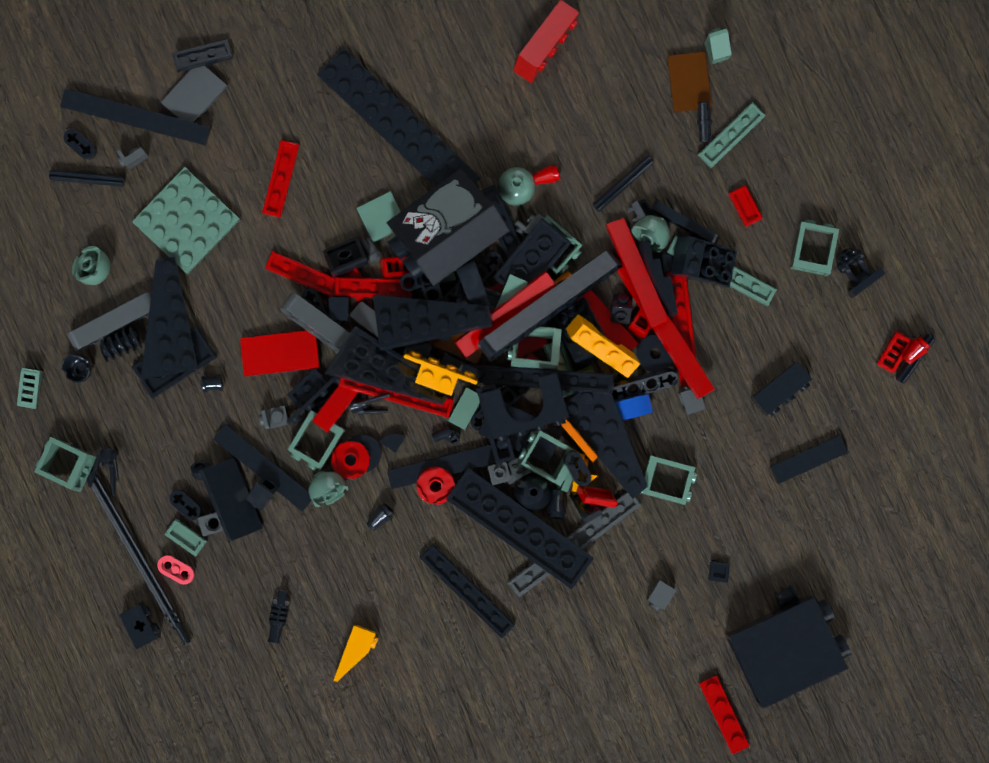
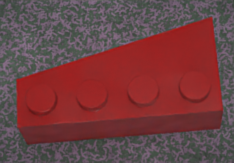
M560 0L518 55L513 71L532 84L539 72H542L546 67L549 58H553L556 54L559 44L565 42L568 37V31L570 29L574 30L578 24L577 17L579 12Z

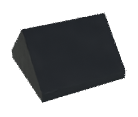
M358 237L323 250L333 278L369 264Z

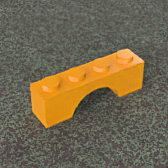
M579 314L566 328L573 341L627 378L640 365L635 353L622 344L617 345L608 340L592 323Z

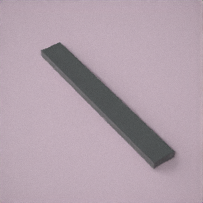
M625 492L616 499L618 504L615 508H604L601 511V516L583 524L566 538L583 550L641 506V503L636 497L632 499ZM533 562L507 583L516 595L521 597L550 574Z

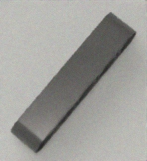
M151 292L144 293L68 333L67 336L75 352H80L100 342V339H105L107 336H111L146 318L150 309Z
M291 293L280 308L286 316L337 353L350 335L348 331L295 293Z

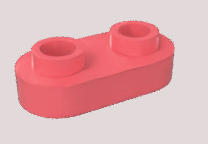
M170 555L163 556L158 561V570L165 576L180 584H188L193 581L195 572L191 566ZM167 561L172 564L170 569L165 566ZM183 571L188 572L187 578L182 576Z

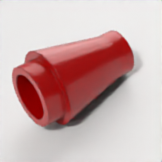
M549 165L532 174L535 185L557 183V180L561 179L557 165Z
M920 336L917 339L914 338L902 358L911 365L918 358L929 352L928 349L931 346Z

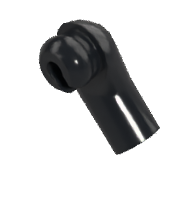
M448 427L431 434L435 443L442 439L452 444H457L460 441L459 433Z

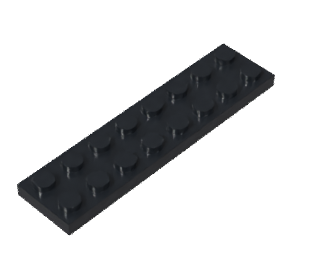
M469 468L446 498L447 501L570 589H573L594 559V557Z

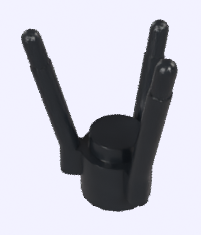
M359 393L350 403L351 412H358V415L387 413V409L365 408H367V403L388 398L390 394L365 400L363 396L366 394Z
M103 449L101 450V455H96V462L88 487H92L101 462L103 467H110L111 496L115 497V481L119 482L116 450Z

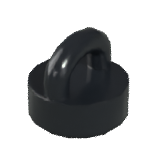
M204 461L195 462L191 466V475L197 480H202L199 471L210 465Z

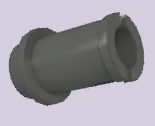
M371 238L361 242L368 256V261L375 263L381 259V252L377 251Z

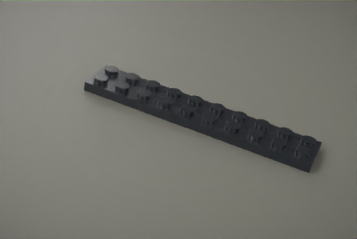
M342 48L317 74L327 86L434 187L459 169H462L474 184L480 180V177L346 49Z

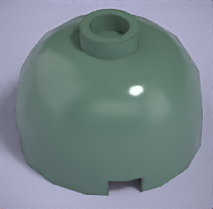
M509 168L500 176L498 181L499 195L509 205L519 206L525 204L534 195L536 187L534 178L524 168Z
M653 215L642 217L634 224L631 230L633 237L638 243L650 241L651 251L654 253H660L667 246L670 239L669 227L666 220L662 217Z
M89 246L81 251L83 254L80 258L76 257L74 260L72 274L83 284L98 285L108 277L111 262L107 254L95 246Z
M330 471L316 473L314 475L315 478L309 485V495L315 507H321L320 504L324 502L326 505L332 504L345 495V489L348 491V486L341 475Z

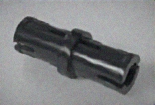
M710 102L697 103L699 141H711L710 124L712 119H710Z

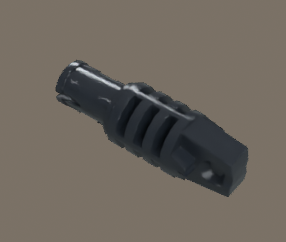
M280 589L278 599L273 598L269 616L271 627L267 642L280 643L282 627L286 625L290 601H286L287 590Z

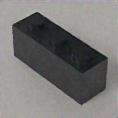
M797 361L751 397V399L764 416L769 414L773 416L781 410L779 406L782 403L788 404L795 398L794 394L797 391L803 392L810 386L809 382L812 378Z

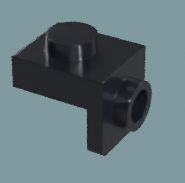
M626 294L613 295L611 322L630 323L632 296Z

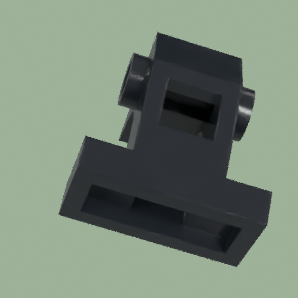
M850 247L842 250L835 259L838 263L836 265L837 269L842 274L845 273L855 286L847 292L853 298L886 273L882 268L874 273L871 272L862 261L865 258L859 249L855 250ZM854 263L862 271L856 277L849 268Z

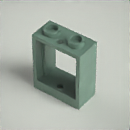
M547 215L544 220L571 241V245L574 247L557 268L555 266L550 268V271L557 276L559 273L563 274L569 268L568 262L571 259L576 260L582 253L580 250L582 245Z
M812 220L800 222L798 224L790 269L823 276L830 275L839 229L834 228L835 226L832 224L816 225V222ZM805 229L831 234L826 265L799 260Z
M539 327L528 335L552 339L550 362L517 358V343L508 351V360H511V366L557 370L562 329Z
M311 410L289 446L288 451L291 452V457L298 461L302 458L308 462L306 466L316 471L317 469L322 470L346 430L334 424L330 431L336 434L320 462L315 461L295 449L311 421L317 415V413Z
M541 430L532 431L528 436L526 448H522L518 454V462L561 486L569 472L564 464V456L553 476L527 462L528 457L540 436L566 450V453L569 451L579 452ZM571 455V460L568 462L574 464L577 457Z
M50 437L44 446L41 458L37 461L34 472L70 490L81 492L96 460V456L62 440ZM59 446L79 455L68 481L48 472Z
M650 455L644 473L648 487L641 493L686 505V501L690 502L692 491H690L691 483H695L697 472H694L695 467ZM656 463L688 471L681 499L650 490Z

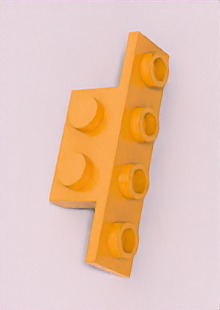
M413 350L406 352L403 357L421 364L415 383L450 396L453 394L458 378L475 385L479 380L478 377H475L476 374L471 371L457 370L458 367L451 364L445 366L440 364L438 359L432 357L426 359L421 357V353Z

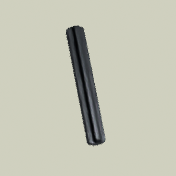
M646 156L593 203L595 210L600 212L650 168L654 163L653 160Z
M52 169L49 171V179L53 181L123 187L125 184V177L118 175Z

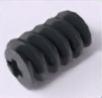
M129 327L128 334L122 330L121 337L114 333V340L107 336V343L100 339V349L107 363L109 362V357L115 360L116 354L122 357L123 351L129 354L130 348L136 351L137 345L143 348L138 333L131 327Z

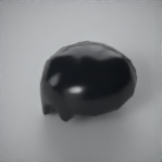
M72 354L63 359L61 370L66 374V379L75 383H81L91 376L92 364L86 356Z

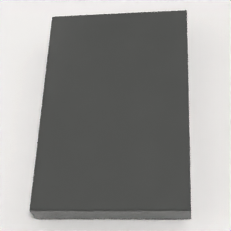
M206 66L194 68L182 78L162 100L161 104L178 119L196 123L228 86Z

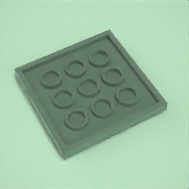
M184 167L132 222L169 258L175 257L176 264L186 274H189L240 219Z

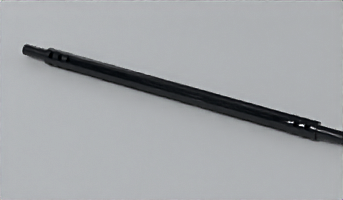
M77 442L71 444L72 446L80 449ZM93 466L87 477L88 483L90 482V478L94 469ZM96 474L91 487L173 630L177 631L184 645L190 643L191 640L182 626V620Z

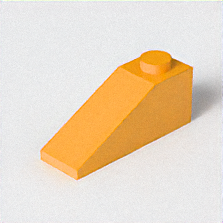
M356 624L353 626L333 681L338 682L371 648L375 649L378 638L375 637L377 632Z

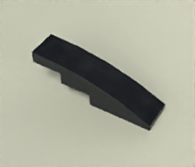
M650 241L642 242L637 246V249L663 308L668 316L672 318L678 314L671 276H663L660 259H653Z

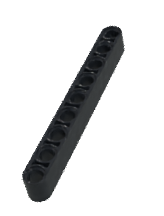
M606 250L484 337L477 346L490 361L496 359L614 274L622 266V263L610 250Z

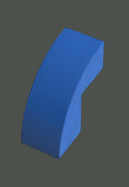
M649 394L615 402L622 420L653 413Z

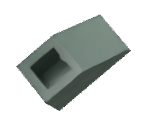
M727 28L711 30L704 44L712 65L729 59L732 54Z

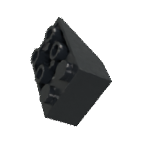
M691 236L678 237L670 274L730 288L737 250Z
M585 297L569 305L553 317L557 328L562 329L561 336L580 369L599 360V358L570 338L566 328L579 314L592 323L608 339Z

